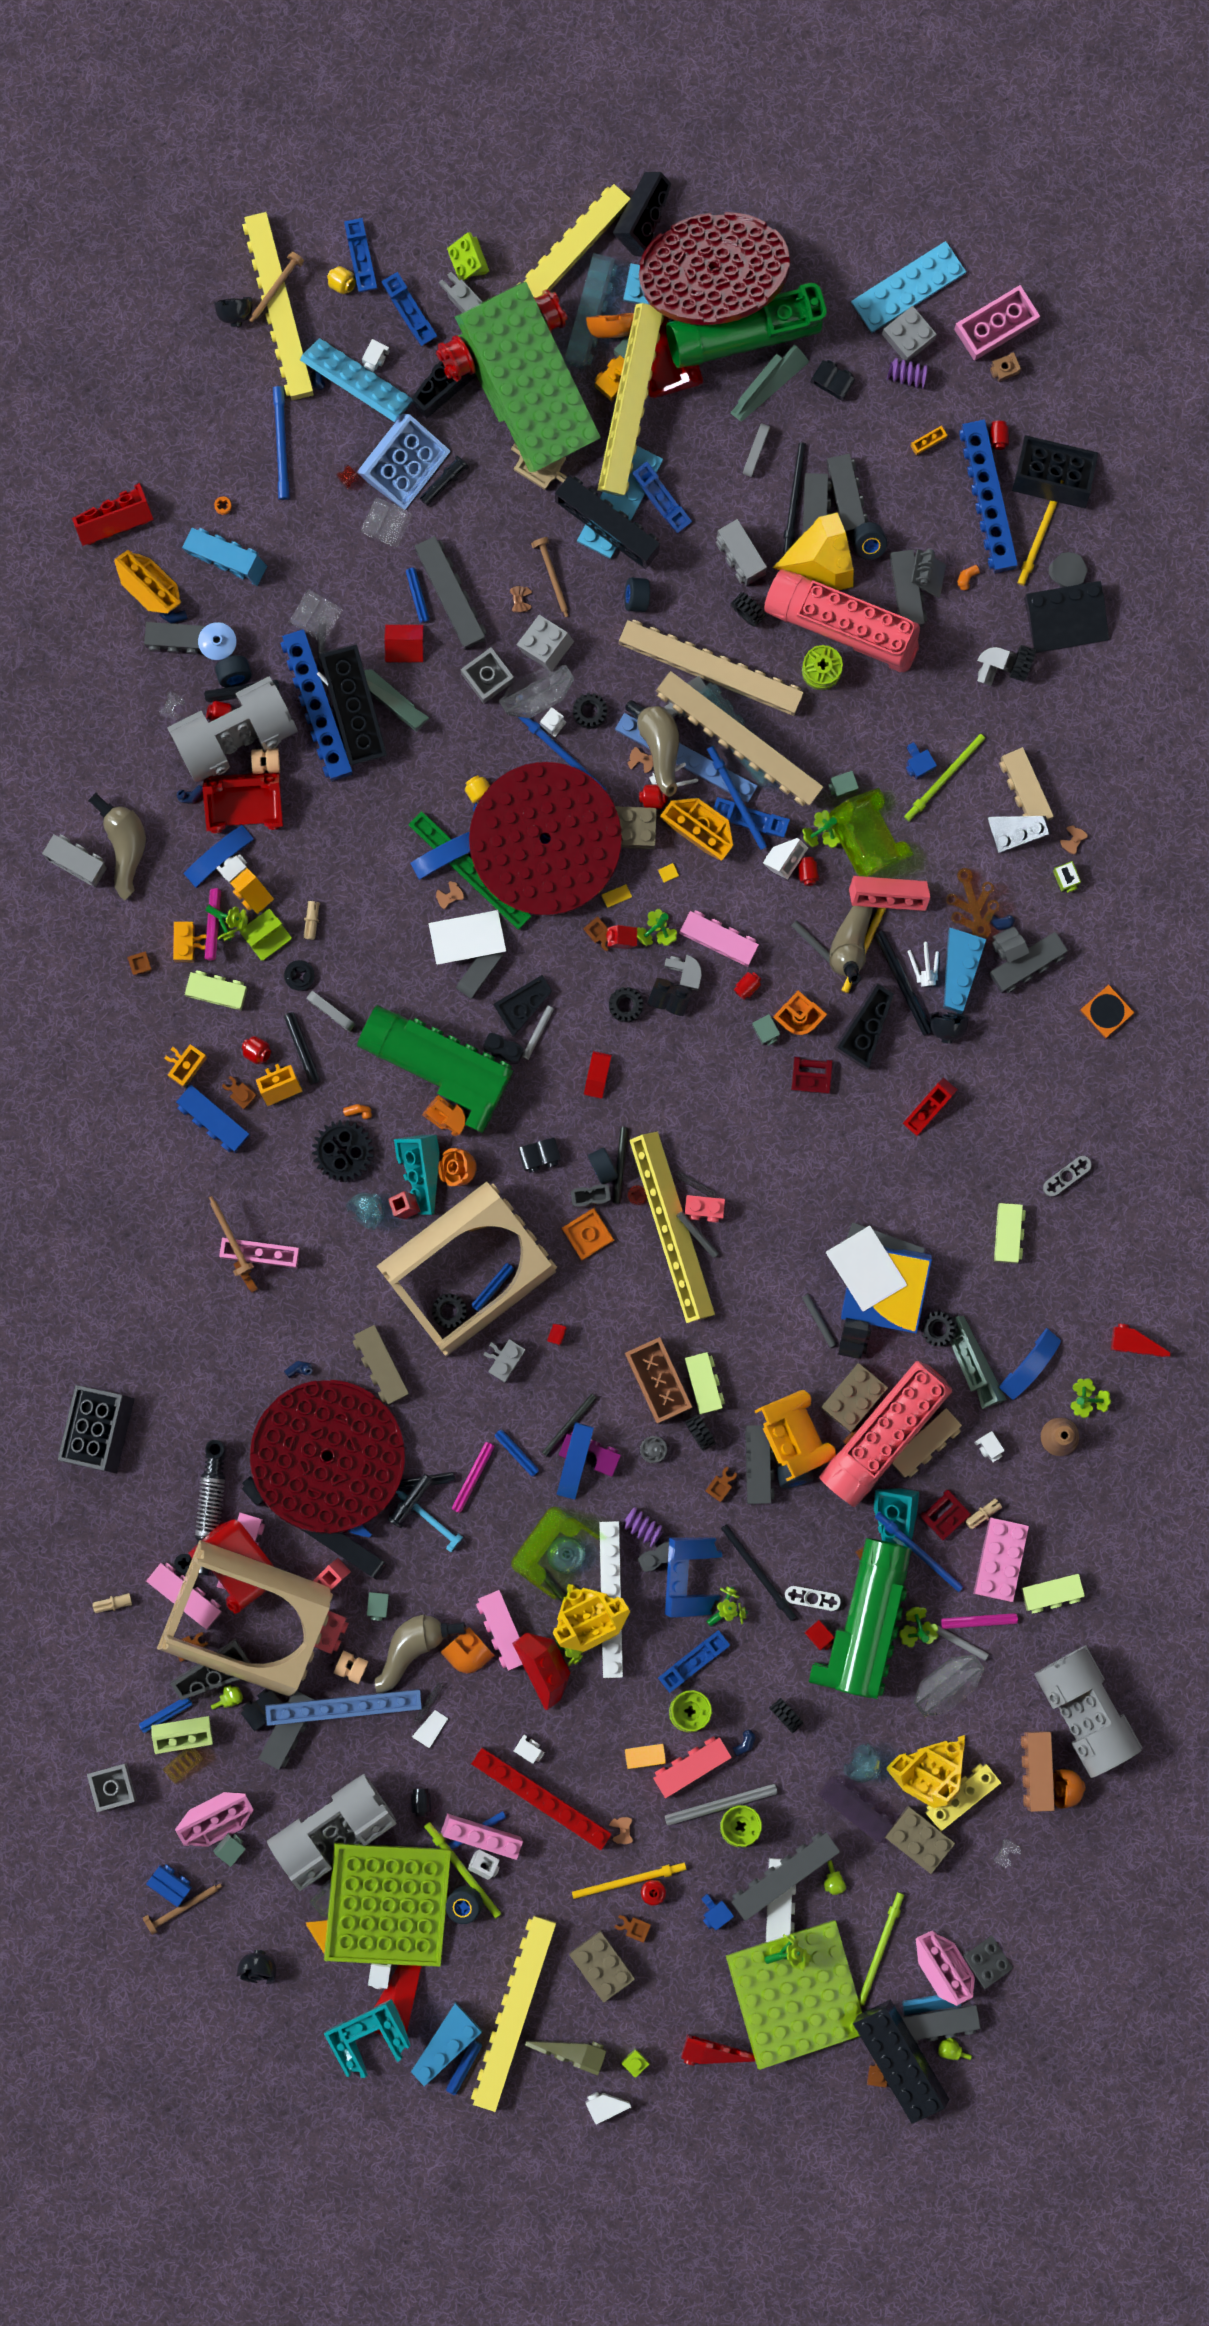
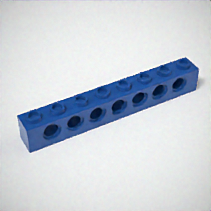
M985 419L962 424L959 436L961 442L964 441L966 447L963 449L965 460L968 459L970 465L967 467L968 476L973 478L974 485H971L973 496H977L978 503H975L977 514H981L982 518L979 524L981 532H985L986 536L983 542L985 550H989L990 554L988 558L989 568L993 569L994 573L1016 569L1018 564ZM977 439L980 445L973 446L970 440ZM981 457L984 463L977 464L974 459ZM985 475L988 481L983 483L978 477ZM989 493L992 496V500L986 501L982 495ZM992 511L997 517L990 519L987 516V512ZM998 530L1001 536L994 537L991 535V531ZM1002 548L1005 554L997 555L995 549Z
M304 629L282 636L284 642L280 644L283 653H288L289 660L286 661L289 670H294L296 677L292 679L295 688H300L302 694L298 696L301 706H306L308 712L304 714L306 721L313 726L314 730L310 732L313 741H318L320 748L316 750L319 759H324L326 765L322 767L325 777H330L332 782L353 775L321 678L317 675L318 670ZM295 649L303 651L299 657L293 656L292 653ZM303 666L309 668L308 673L304 675L298 672ZM312 684L315 686V689L312 692H306L304 690L305 686ZM319 702L321 707L318 710H312L310 708L311 704ZM319 720L327 722L324 728H319L316 724ZM327 737L333 739V743L329 746H325L322 743ZM332 755L339 757V761L335 764L328 761Z

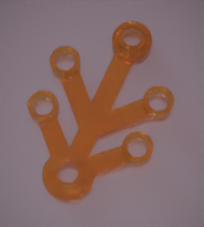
M962 868L958 871L957 878L964 885L969 904L958 899L955 894L947 895L946 902L972 914L975 922L964 918L960 912H954L951 919L954 923H960L972 929L973 935L986 939L991 933L989 923L995 912L999 910L1000 904L995 900L989 901L987 905L988 911L983 919L980 912L989 894L994 891V885L990 882H985L982 885L983 891L976 901L971 884L973 873L967 868ZM963 872H966L968 874V877L966 879H962L961 877ZM987 884L991 885L990 891L985 890ZM951 896L955 897L953 903L949 902V897ZM995 902L997 907L992 910L990 905ZM956 914L961 916L959 921L954 920ZM982 926L984 927V932L980 934L978 928Z

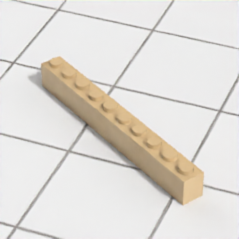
M627 620L619 639V645L692 675L700 676L704 680L792 716L795 715L803 696V692L800 691L801 688L795 685L787 686L783 684L782 680L775 677L772 679L765 677L766 674L761 671L755 670L753 672L748 670V667L744 664H733L727 657H716L710 650H699L690 642L685 641V643L677 641L678 638L673 635L667 634L665 636L660 634V630L650 627L648 629L643 627V624L639 621L632 620L631 622Z
M670 671L656 689L657 696L662 701L671 702L674 710L680 714L684 712L689 716L688 720L696 726L700 724L704 727L703 731L710 737L714 735L719 739L718 743L726 749L728 747L735 751L733 754L736 757L750 762L749 766L757 772L759 770L765 774V779L771 783L775 781L780 785L779 789L787 795L791 793L796 797L794 800L801 806H809L823 788L822 785Z

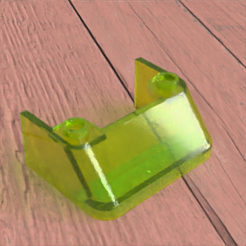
M551 1507L546 1511L511 1561V1566L515 1572L555 1600L556 1596L541 1586L546 1578L544 1568L537 1564L560 1532L567 1537H574L583 1529L597 1540L600 1536L559 1507Z

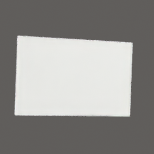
M434 1710L412 1737L430 1748L448 1718Z

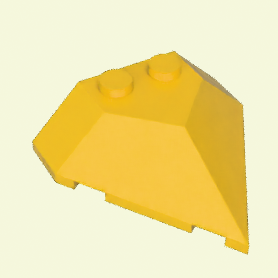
M838 513L818 517L814 524L802 534L772 568L777 570L784 569L802 575L807 579L838 591L853 587L854 569L846 532Z
M568 1584V1593L563 1599L557 1618L558 1625L553 1631V1635L560 1647L585 1652L620 1633L630 1613L623 1598L616 1597L614 1599L608 1597L605 1593L586 1588L581 1590L575 1588L574 1585Z
M965 1735L958 1737L956 1742L948 1743L943 1741L917 1749V1752L906 1755L904 1753L898 1755L886 1769L903 1791L932 1808L948 1805L960 1792Z

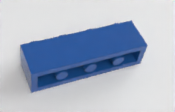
M192 1085L176 1101L179 1105L177 1108L185 1116L189 1113L193 1117L192 1122L199 1128L204 1126L208 1129L207 1134L214 1140L217 1138L223 1142L221 1146L229 1153L231 1150L236 1153L250 1137L249 1133Z

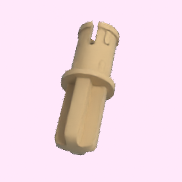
M308 901L307 915L304 918V921H306L304 938L307 940L315 939L317 923H319V902Z
M995 1498L983 1508H978L979 1511L966 1519L968 1527L974 1529L983 1521H988L990 1516L1002 1509L1001 1504L997 1503L998 1500Z
M130 1594L116 1597L110 1596V1599L94 1602V1612L99 1613L112 1609L115 1611V1609L131 1606Z

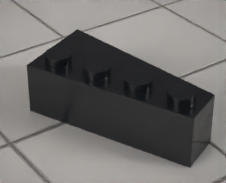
M662 172L644 173L613 231L618 240L634 256H642L648 245L656 237L654 231L657 223H660L662 217L660 211L662 207H665L671 187V182Z
M439 361L432 369L428 378L424 380L413 395L412 401L414 406L427 419L477 376L476 373L472 375L467 373L461 376L460 381L456 382L453 378L449 379L446 376L445 366L442 361Z
M874 984L833 1049L862 1068L869 1069L894 994L880 984Z

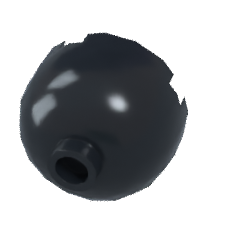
M243 297V299L231 298L214 302L218 318L224 323H230L231 327L242 326V322L248 320L251 316L253 306L251 297Z
M939 1012L931 1013L930 1029L937 1038L942 1039L941 1042L953 1043V1040L960 1039L967 1031L969 1017L965 1018L963 1014L947 1012L948 1014L942 1016L939 1015Z
M254 1950V1953H249L241 1959L236 1976H240L241 1980L257 1983V1981L267 1980L266 1984H271L275 1982L276 1965L270 1956L265 1955V1951Z

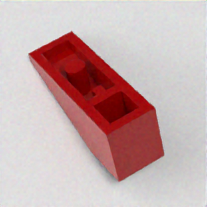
M943 1077L902 1124L917 1136L958 1089Z
M1118 1324V1327H1113L1111 1351L1170 1357V1352L1137 1330L1131 1329L1130 1325Z

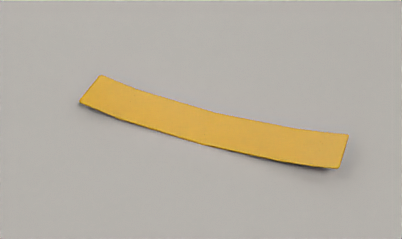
M673 863L658 870L663 883L679 876ZM626 884L602 894L607 907L632 897Z

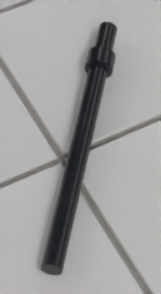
M802 442L798 444L787 528L784 530L783 539H785L784 554L790 549L792 540L795 538L794 525L806 443Z
M727 1524L724 1525L721 1530L776 1601V1606L779 1610L782 1609L790 1621L795 1619L797 1616L788 1606L789 1602L786 1598H782Z

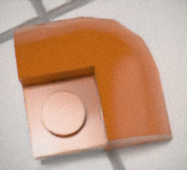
M634 313L586 317L587 326L590 333L596 338L629 336Z
M798 990L773 1018L787 1031L796 1035H804L815 1029L827 1014Z
M439 1095L435 1097L422 1114V1116L440 1129L452 1131L451 1134L453 1136L460 1135L465 1126L463 1110L458 1105H451Z
M470 1627L466 1629V1634H460L440 1652L456 1670L466 1674L474 1673L481 1669L495 1656Z

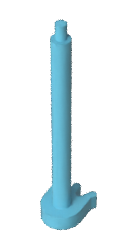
M396 1491L398 1497L403 1501L407 1498L403 1491ZM417 1503L413 1507V1510L451 1541L446 1549L452 1552L463 1537L460 1534L454 1536Z

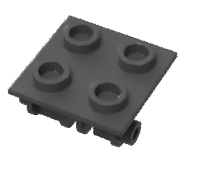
M917 549L911 583L940 598L946 564L934 558L935 553L933 549H927L926 552Z
M993 1936L987 1938L971 1951L969 1950L964 1953V1960L967 1961L971 1967L970 1969L974 1972V1975H976L984 1989L1013 1969Z

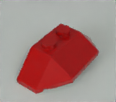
M525 1633L512 1644L544 1709L548 1710L562 1699L571 1673L554 1639Z

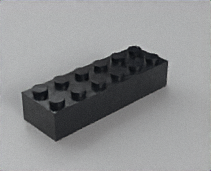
M568 475L555 492V502L646 570L659 553V539L651 533L648 535L644 532V528L637 522L633 524L629 521V517L624 512H617L613 509L612 503L604 499L603 501L597 497L598 493L591 488H585L580 479L575 476L572 478Z
M357 643L320 652L349 764L353 765L387 756Z
M891 1999L857 2015L853 2025L911 2124L945 2109L950 2099Z

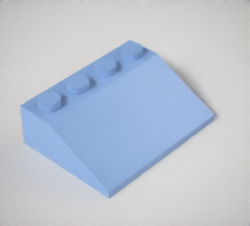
M402 414L356 473L405 510L451 451L411 415Z

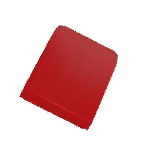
M553 1324L547 1341L560 1346L567 1328L562 1325Z

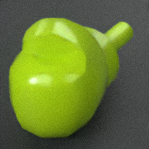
M225 1686L223 1688L224 1694L220 1695L221 1701L211 1705V1708L214 1710L221 1705L227 1708L241 1703L243 1695L239 1687Z
M828 1861L830 1874L826 1875L827 1879L824 1882V1888L826 1892L832 1895H839L846 1890V1885L842 1875H840V1871L835 1872L832 1861Z
M953 2038L941 2041L938 2048V2054L942 2058L958 2060L962 2057L971 2060L972 2055L963 2053L962 2047Z

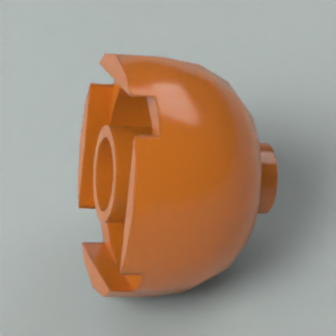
M460 1148L446 1150L442 1154L444 1157L442 1161H439L438 1173L441 1180L454 1187L468 1184L474 1178L477 1170L474 1157L468 1151Z
M1069 1769L1055 1770L1056 1773H1053V1789L1055 1788L1056 1795L1054 1804L1060 1809L1077 1805L1085 1792L1084 1781L1076 1772Z

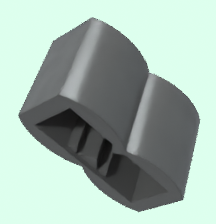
M1015 927L992 936L994 939L992 946L995 952H998L1001 959H1005L1008 963L1029 954L1025 940Z
M600 1184L590 1189L580 1187L572 1190V1206L574 1208H586L591 1204L600 1206L611 1201L609 1186Z
M669 1542L661 1544L655 1551L643 1553L638 1558L644 1572L652 1571L661 1563L668 1562Z

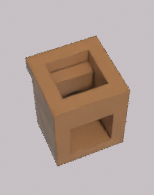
M1014 352L993 361L990 368L993 378L997 377L998 382L1020 374L1021 371ZM1007 364L1008 369H1003L1001 365Z

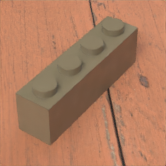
M375 1325L355 1334V1340L352 1342L357 1351H362L364 1357L361 1360L365 1368L370 1367L373 1374L369 1376L374 1386L379 1385L381 1391L378 1394L382 1402L387 1401L388 1405L408 1396L409 1393Z

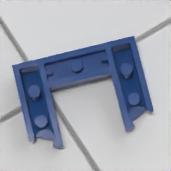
M669 1538L665 1615L669 1617H692L712 1614L710 1610L715 1600L719 1601L720 1595H687L689 1559L722 1557V1552L720 1550L717 1551L714 1544L716 1538Z

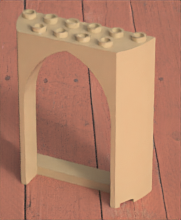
M487 1182L377 1265V1268L446 1357L556 1273L555 1269H557L554 1262L546 1258L548 1256L546 1250L540 1244L536 1245L535 1241L537 1239L533 1233L523 1228L526 1224L517 1214L513 1215L511 1211L514 1208L505 1198L501 1199L498 1195L500 1191L494 1184L489 1185ZM484 1226H496L518 1234L521 1247L520 1262L516 1275L510 1285L491 1303L442 1339L398 1281L465 1231Z
M199 1540L157 1649L286 1696H291L298 1689L301 1680L304 1681L306 1677V1666L308 1662L311 1663L314 1657L313 1649L315 1644L318 1645L320 1642L322 1626H326L329 1615L327 1613L333 1594L330 1593L328 1586ZM202 1566L268 1590L284 1598L294 1607L299 1615L304 1639L302 1645L296 1651L281 1660L265 1664H252L174 1637V1634Z

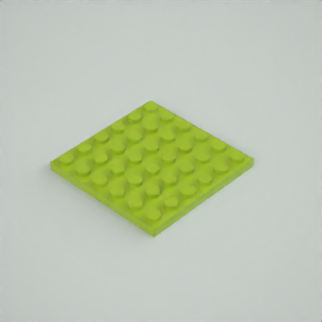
M334 1843L324 1960L440 1967L451 1850Z
M836 1920L791 1934L796 1936V1940L799 1941L798 1947L806 1949L807 1954L810 1955L809 1966H805V1971L800 1969L801 1962L797 1966H793L791 1961L785 1959L766 1964V1956L780 1952L789 1942L784 1936L726 1955L756 2065L759 2070L860 2036L853 2022L862 2011Z

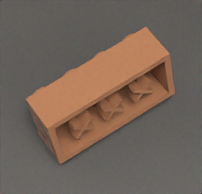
M660 1337L625 1353L656 1424L692 1408Z
M1024 1732V1736H1021V1747L1025 1748V1756H1022V1767L1026 1768V1775H1023L1022 1781L1023 1787L1027 1789V1795H1023L1024 1807L1026 1806L1027 1810L1031 1812L1054 1811L1051 1732Z

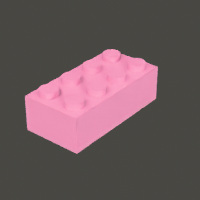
M1021 285L956 323L954 330L975 361L1037 324L1040 315Z
M989 1518L973 1594L1013 1602L1029 1526Z

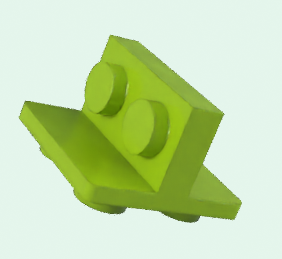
M471 232L466 233L447 248L459 280L462 279L464 282L471 276L484 275L489 272L478 239L473 237Z
M270 909L240 930V934L261 961H264L292 939L280 920L276 918Z

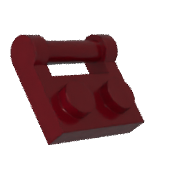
M794 1056L791 1091L829 1094L832 1060H807ZM799 1066L825 1069V1074L800 1072Z
M948 1489L943 1492L944 1495L925 1513L922 1512L919 1515L942 1541L971 1515ZM950 1501L953 1505L933 1522L930 1518L944 1504Z

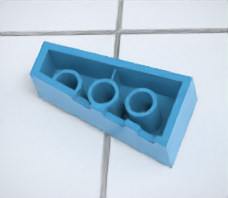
M191 528L182 547L187 554L209 564L213 561V565L224 571L230 569L229 571L236 575V577L241 579L247 577L253 585L258 586L267 568V565L258 556V552L250 548L247 550L242 549L240 544L233 541L231 544L225 542L226 539L219 535L213 537L202 528H199V530Z
M949 928L944 1009L959 1014L963 1013L986 939Z
M457 2002L454 2003L411 2070V2073L423 2086L429 2083L482 2033L480 2027Z

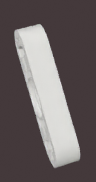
M791 1586L785 1591L786 1600L792 1604L834 1611L839 1608L841 1603L838 1595L797 1586ZM793 1589L796 1590L797 1594H802V1590L806 1591L804 1603L800 1602L802 1598H795L794 1601L791 1600L788 1593L792 1592ZM808 1594H817V1603L810 1604L807 1601ZM821 1594L825 1595L824 1599H830L833 1596L834 1600L837 1601V1605H833L830 1608L828 1603L823 1602V1607L819 1606Z

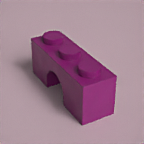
M572 1433L571 1435H566L558 1456L566 1458ZM591 1439L588 1451L592 1452L597 1458L594 1470L612 1477L621 1456L617 1454L619 1450L609 1446L607 1449L599 1447L601 1443Z

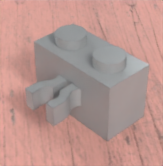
M510 1339L502 1351L498 1350L497 1346L492 1342L489 1345L494 1348L499 1356L490 1355L487 1352L484 1353V1356L487 1358L495 1359L489 1373L504 1383L526 1351Z

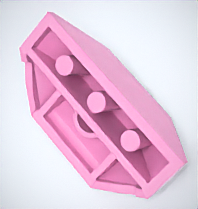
M223 1792L190 1809L175 1831L184 1846L208 1847L222 1840L227 1833L232 1835L243 1829L254 1809L245 1794Z
M934 1931L917 1937L918 1963L937 1995L956 2006L972 1999L975 1976L955 1943L937 1935Z

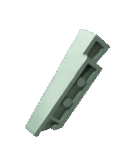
M795 344L783 359L776 354L740 397L739 403L730 414L742 422L807 365L809 360Z
M372 669L364 670L371 695L400 720L418 732L429 717L415 709V706Z
M955 1317L956 1323H958L956 1329H959V1331L955 1334L957 1338L953 1339L954 1342L951 1343V1346L971 1392L977 1390L982 1409L1006 1401L965 1317Z

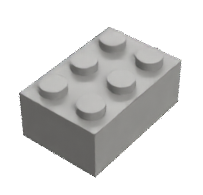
M738 519L718 530L716 545L721 552L724 550L727 557L725 559L731 568L734 566L737 572L735 575L740 584L744 583L745 586H748L766 575L767 567Z
M53 834L42 853L49 862L95 888L107 869L103 858L94 853L92 856L89 855L84 847L79 844L72 845L70 840L61 834L59 837Z

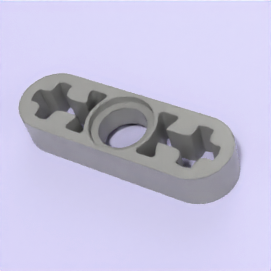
M763 423L760 424L743 470L744 475L752 477L770 426Z
M311 991L306 999L325 1014H328L331 1019L348 1032L356 1025L315 992Z
M1086 1156L1076 1158L1044 1183L1043 1192L1049 1197L1059 1194L1090 1170V1159ZM1079 1160L1082 1162L1086 1161V1169L1080 1168L1077 1171L1079 1175L1076 1176L1075 1171L1070 1166L1073 1165V1168H1076L1079 1165ZM1064 1171H1069L1072 1174L1071 1181L1065 1182L1062 1179L1061 1175ZM1055 1177H1058L1059 1182L1063 1184L1064 1187L1061 1188V1185L1059 1184L1057 1187H1055V1193L1053 1191L1048 1192V1183L1053 1185L1057 1182Z

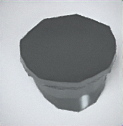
M1070 552L1061 553L1049 566L1050 577L1060 587L1082 584L1087 573L1082 557Z

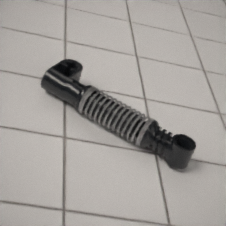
M211 1440L205 1447V1458L208 1460L205 1461L207 1466H204V1468H207V1470H204V1473L201 1475L200 1483L206 1486H200L202 1490L199 1491L202 1494L199 1495L201 1499L198 1500L201 1503H198L200 1507L197 1508L200 1510V1512H197V1514H200L197 1516L199 1520L196 1521L199 1525H196L198 1529L195 1530L197 1544L199 1540L202 1541L221 1522L218 1519L221 1518L219 1514L222 1512L219 1510L222 1509L220 1505L223 1504L220 1501H223L221 1497L224 1495L221 1492H224V1490L218 1488H224L221 1485L225 1483V1476L221 1472L224 1467H221V1465H224L222 1460L225 1459L227 1450L225 1444L219 1440ZM215 1444H218L221 1449L217 1455L211 1452V1448ZM180 1554L174 1561V1567L178 1572L186 1574L189 1566H186L184 1569L180 1562L184 1561L185 1558L187 1562H191L192 1557L189 1554ZM201 1566L198 1575L213 1576V1572Z

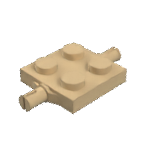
M516 443L512 446L511 450L520 455L514 471L545 491L555 478L562 483L567 478V476L560 472L566 457L536 472H529Z

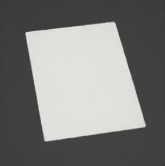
M497 910L429 923L437 965L506 951Z
M871 1226L866 1227L826 1251L827 1256L862 1311L867 1310L907 1286V1283Z

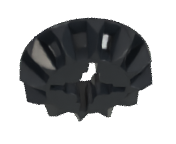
M293 961L284 971V980L292 990L302 991L308 989L314 981V970L305 961ZM294 969H296L300 973L307 971L303 975L304 982L300 981L299 979L293 980L296 976V971Z

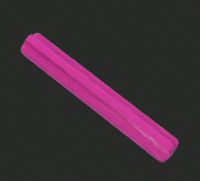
M214 888L210 890L209 904L220 911L221 890ZM208 913L205 959L208 961L216 959L219 919Z
M485 1442L452 1506V1510L458 1513L462 1512L494 1449L493 1444Z
M1016 1613L941 1619L943 1629L1018 1623V1615Z

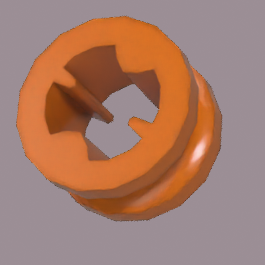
M219 497L214 503L216 512L221 515H226L231 511L232 505L227 497ZM219 502H227L226 507L228 508L225 510L223 508L218 509L220 507Z

